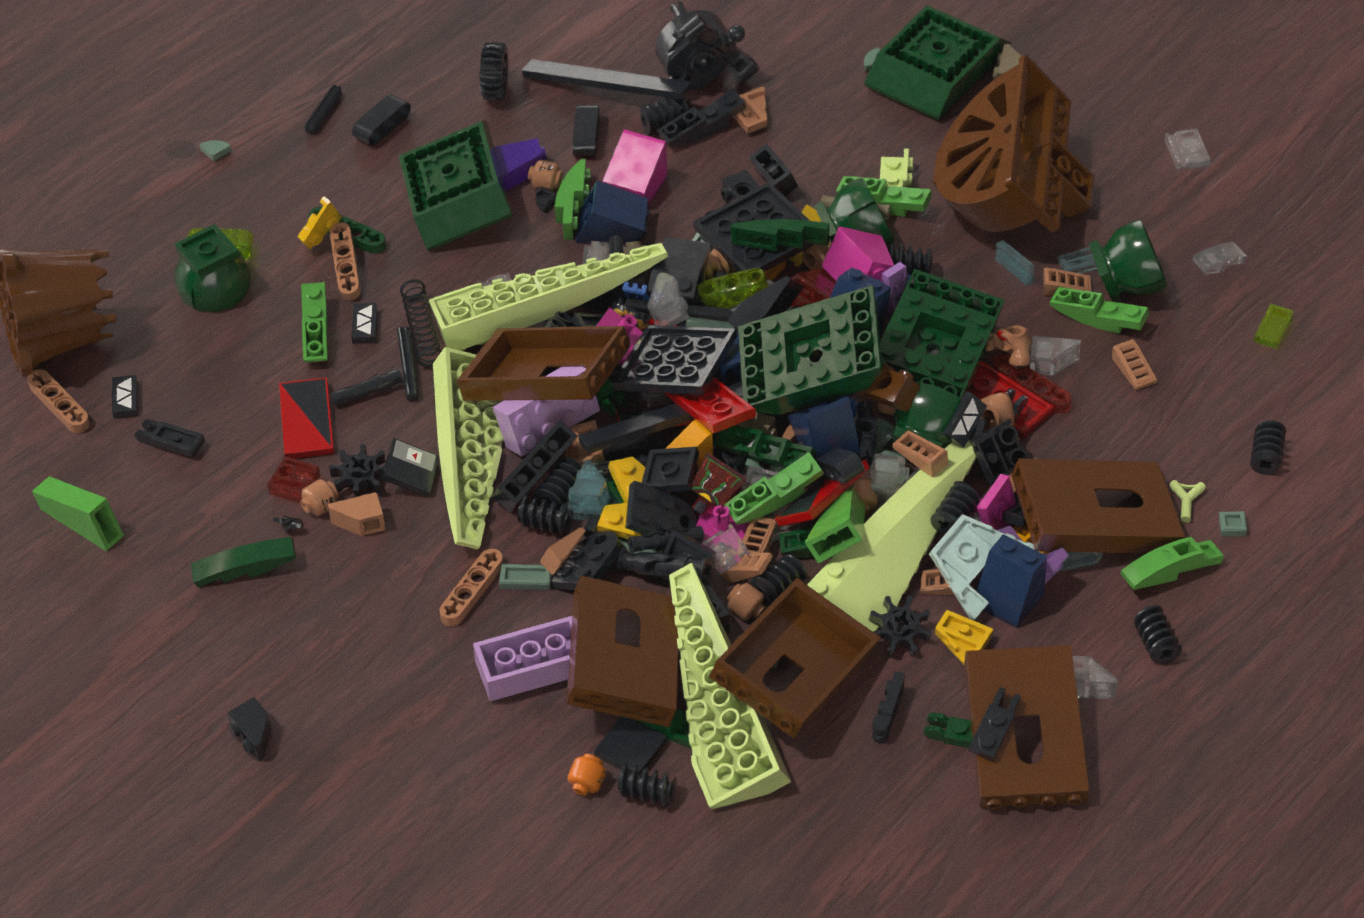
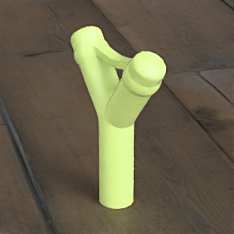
M1173 480L1169 485L1182 501L1181 521L1188 523L1191 520L1192 501L1203 493L1206 486L1202 482L1196 485H1185L1177 480Z

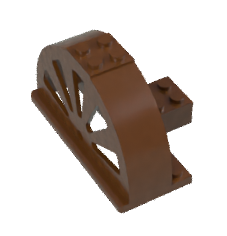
M1025 54L1019 57V64L997 77L980 91L963 109L950 127L940 149L937 151L933 178L935 187L974 227L980 230L1001 232L1020 227L1035 219H1038L1051 232L1058 230L1061 212L1070 219L1092 208L1094 175L1067 148L1072 101L1028 55Z

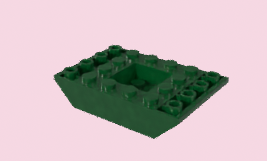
M926 5L877 53L864 86L939 120L997 61L998 53L1003 52L1004 44L1011 46L1012 43Z
M480 121L399 155L413 218L428 251L513 216L487 121Z
M914 269L880 341L882 365H889L898 373L904 370L914 376V382L940 387L962 400L964 394L969 391L991 342L1005 300ZM936 349L939 353L933 355L928 353L927 350Z
M873 285L738 326L743 400L754 407L756 412L780 415L869 389L882 371L875 287ZM823 354L820 361L813 362L816 356Z

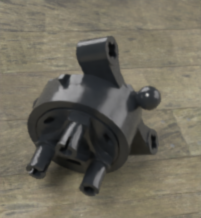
M677 1L678 6L675 2L671 4L670 10L676 18L671 20L662 29L655 45L656 56L669 79L691 82V90L703 89L722 73L726 67L742 83H745L760 69L757 62L749 54H746L737 47L735 43L742 41L745 37V29L742 26L733 25L727 30L722 20L710 11L694 10L687 12L683 2Z

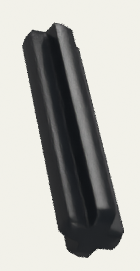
M334 84L327 91L304 124V131L306 133L314 134L341 96L342 88Z

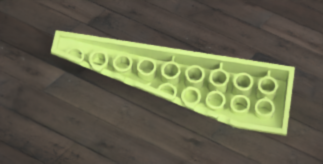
M662 243L631 249L628 255L619 252L613 253L606 260L597 261L595 257L586 259L587 264L576 266L575 262L537 270L536 275L533 276L523 273L516 275L514 280L503 282L502 278L492 280L493 284L482 287L481 283L473 284L429 299V303L446 347L464 351L468 347L487 343L498 328H525L555 316L557 311L565 312L644 272L667 258L668 254Z
M445 347L433 363L437 435L444 493L455 544L479 549L485 528V517L489 510L488 503L494 488L492 487L493 481L496 479L502 453L501 446L504 441L493 407L502 401H464L457 379L476 355Z
M968 440L964 448L957 446L953 442L945 448L948 454V464L934 477L919 470L864 524L863 540L835 554L810 581L808 586L871 631H878L881 626L877 622L869 621L870 612L874 610L879 614L887 613V609L883 606L886 596L891 597L893 605L899 606V601L902 595L906 593L913 574H916L923 555H926L938 532L931 524V516L935 513L937 507L940 506L941 501L954 485V482L963 481L976 460L970 440Z
M690 563L670 574L669 577L672 602L676 616H674L675 626L678 629L679 637L677 644L681 654L680 669L683 694L687 704L686 719L689 722L690 734L688 735L689 744L692 746V766L709 807L715 809L770 794L790 783L791 780L764 717L709 678L717 659L731 646V643L694 565Z

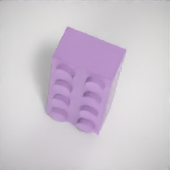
M561 367L545 377L579 376L586 369L584 367ZM595 395L592 400H507L495 405L493 410L506 448L523 456L529 453L559 420L571 428L600 411Z
M572 616L473 643L475 663L490 701L568 680Z

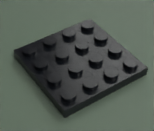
M769 182L693 222L694 229L708 243H711V246L746 280L758 276L815 245L804 243L802 249L779 245L777 251L732 244V223L771 219L809 220Z
M647 325L612 382L614 390L626 392L704 395L737 338L736 329Z

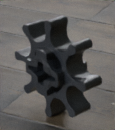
M365 444L360 445V452L357 455L353 454L350 456L346 454L345 450H340V460L343 464L329 465L330 476L341 477L334 481L337 492L340 493L344 488L351 487L354 491V497H359L360 491L364 488H372L377 494L380 493L381 486L377 479L383 476L385 466L379 465L386 462L384 451H379L376 455L369 456L367 455Z
M886 596L883 606L887 609V613L879 614L874 610L870 612L869 621L877 622L881 626V630L873 632L890 643L887 652L889 657L893 656L895 647L898 645L907 647L910 656H915L918 648L913 643V639L921 638L928 642L931 638L932 632L923 630L919 626L920 622L928 620L930 611L925 610L920 614L912 612L910 609L913 601L912 596L907 597L903 607H896L893 605L891 597ZM900 620H903V627L900 632H897Z

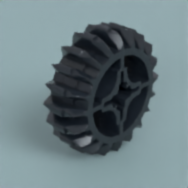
M499 41L485 42L482 48L479 84L481 96L484 100L501 101L506 94L509 59L505 43H500Z

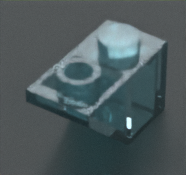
M585 460L581 470L577 472L574 486L569 490V501L572 502L574 512L601 515L604 506L607 505L610 499L606 480L590 460Z

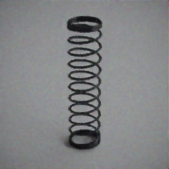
M416 279L408 280L401 285L400 293L409 329L411 330L417 361L423 367H433V363L424 364L421 361L433 362L436 359L424 360L420 358L421 355H432L436 352H439L440 355L442 352L438 336L436 335L437 330L435 329L433 316L431 315L432 311L426 296L425 284ZM410 283H419L423 286V288H411L403 293L406 285ZM422 289L419 294L406 295L410 290ZM420 296H423V297H422L421 299H419V300H414V301L409 300V299H416V298H418V297H420ZM425 302L422 306L411 307L414 303ZM420 308H425V309H427L426 311H424V312H422V313H418V314L412 313V312H414L415 310L420 309ZM428 315L423 320H414L418 316ZM421 322H430L428 325L423 327L416 326ZM425 328L432 329L427 333H417ZM433 335L430 339L419 340L423 336ZM427 342H435L433 345L428 347L421 346Z

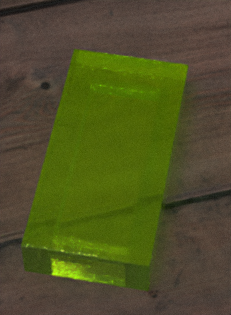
M1270 304L1254 336V342L1277 349L1293 317V311Z

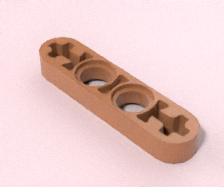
M338 222L330 228V239L338 288L342 298L349 301L360 296L361 285L350 227L346 223ZM343 232L344 240L340 241L339 233ZM347 248L350 250L346 255H338L342 249ZM345 267L353 268L350 273H341ZM347 282H351L352 290L347 291Z
M38 369L34 370L33 374L28 375L27 380L31 391L71 432L82 433L89 428L90 422L86 411L47 371ZM50 392H57V393H58V394H57L56 396H54V397H47V396H46V395H47L48 393H50ZM63 405L71 406L68 410H59Z
M487 549L483 551L440 607V618L444 625L450 627L459 625L499 574L501 564H503V557L499 550ZM477 575L485 577L481 582H474L472 580ZM462 593H470L472 595L464 600L458 597Z

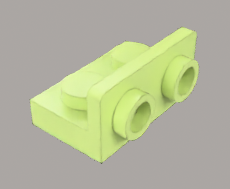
M904 149V158L881 157L880 179H886L888 186L912 187V173H908V171L913 169V157H909V149Z

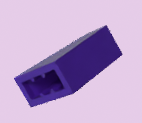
M537 138L494 147L506 191L527 180L531 166H535L539 160L547 159L544 146L540 147Z

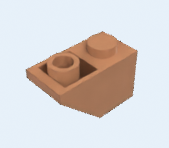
M377 493L328 504L330 521L335 526L360 536L385 530L383 512Z

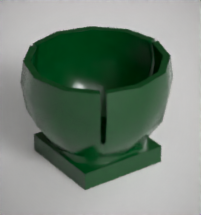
M863 177L851 181L840 189L830 207L826 208L823 202L814 205L821 222L829 223L831 241H833L839 226L880 235L883 237L886 247L895 241Z
M1141 219L1128 222L1115 230L1105 246L1101 247L1098 240L1089 243L1099 275L1112 302H1122L1120 296L1122 292L1143 296L1156 293L1168 286L1159 260L1156 261L1158 257Z
M216 224L174 244L175 250L181 256L175 269L174 282L183 303L194 310L197 309V311L217 312L232 308L246 297L250 287V271L242 253Z
M917 382L921 387L908 411L904 412L896 408L893 415L896 428L893 433V443L909 430L945 449L952 441L942 433L961 399L940 387ZM910 442L907 447H910L913 443Z

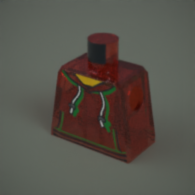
M707 452L691 486V490L699 495L692 509L704 516L712 504L715 506L722 505V508H724L723 504L731 500L747 483L748 479Z

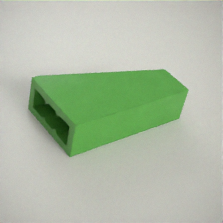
M50 476L32 491L43 512L103 550L107 551L124 536L105 497Z
M853 486L846 489L823 510L805 541L818 564L863 540L865 505Z

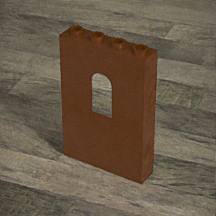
M625 326L498 328L457 379V383L464 401L592 400L631 347L630 337L626 333ZM548 367L586 368L585 372L579 376L541 377Z
M1019 458L1011 475L1036 551L1052 552L1063 548L1065 552L1149 553L1161 546L1185 538V531L1180 525L1178 512L1174 508L1171 492L1167 489L1165 476L1161 472L1158 462ZM1094 490L1132 491L1142 498L1143 505L1139 508L1100 507Z
M580 576L573 596L567 689L568 705L669 727L676 711L678 629L675 626L674 616H676L672 596ZM629 610L639 616L641 621L639 648L615 642L617 612Z
M796 578L717 659L709 678L795 739L871 656L881 637ZM785 655L804 670L783 692L771 691L764 685L763 676Z
M1071 645L965 651L964 666L972 739L990 703H993L999 688L1003 687L1006 689V695L999 707L1008 710L1012 697L1017 693L1021 695V699L1015 711V717L1039 716L1044 752L1043 758L1035 764H1027L1021 761L1017 755L1014 722H1012L993 762L974 754L979 808L986 807L990 810H996L1002 806L1025 808L1029 805L1040 804L1044 807H1050L1056 803L1079 805L1087 802L1089 785Z

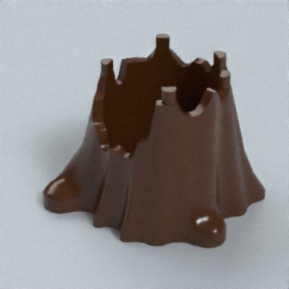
M0 248V311L16 370L20 371L21 376L33 374L38 364L80 346L102 341L104 338L113 337L111 330L101 332L100 329L108 323L116 322L115 313L104 314L93 311L97 310L96 304L104 299L113 298L112 289L102 290L97 284L98 280L107 275V269L92 263L101 258L109 257L108 249L101 251L97 249L34 251Z

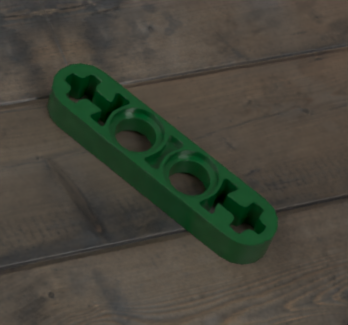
M322 207L311 209L308 215L309 218L312 213L318 215ZM341 215L342 218L339 222L348 224L351 233H362L360 236H353L355 247L372 254H378L385 250L386 241L383 233ZM343 232L339 233L340 240H344Z

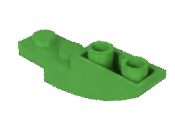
M586 159L578 161L567 173L556 196V223H563L564 240H573L574 230H578V216H575V214H579V207H582L585 198L590 193L589 184H586V182L591 180L590 168H586Z
M843 176L836 193L851 181L861 177ZM863 177L875 202L882 205H891L890 215L905 217L908 210L925 212L932 198L931 189L893 187L887 185L886 179Z
M325 282L301 284L304 363L328 361V311Z
M1058 287L1050 301L1051 307L1076 321L1119 334L1123 327L1141 330L1149 316L1148 307L1104 301L1103 294Z
M808 452L769 480L764 476L723 505L729 508V514L737 525L769 514L806 493L804 490L806 486L824 475V473Z
M1192 537L1166 544L1143 555L1122 569L1121 575L1131 588L1136 590L1177 581L1180 572L1221 564L1224 555L1211 540L1196 543Z

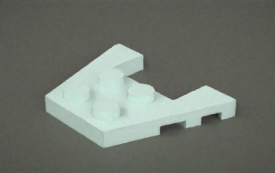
M962 514L929 555L969 619L974 621L989 602L970 587L969 584L985 566L989 550L1004 533ZM1004 534L1032 549H1035L1034 545L1030 542L1026 543L1016 539V537L1011 534Z

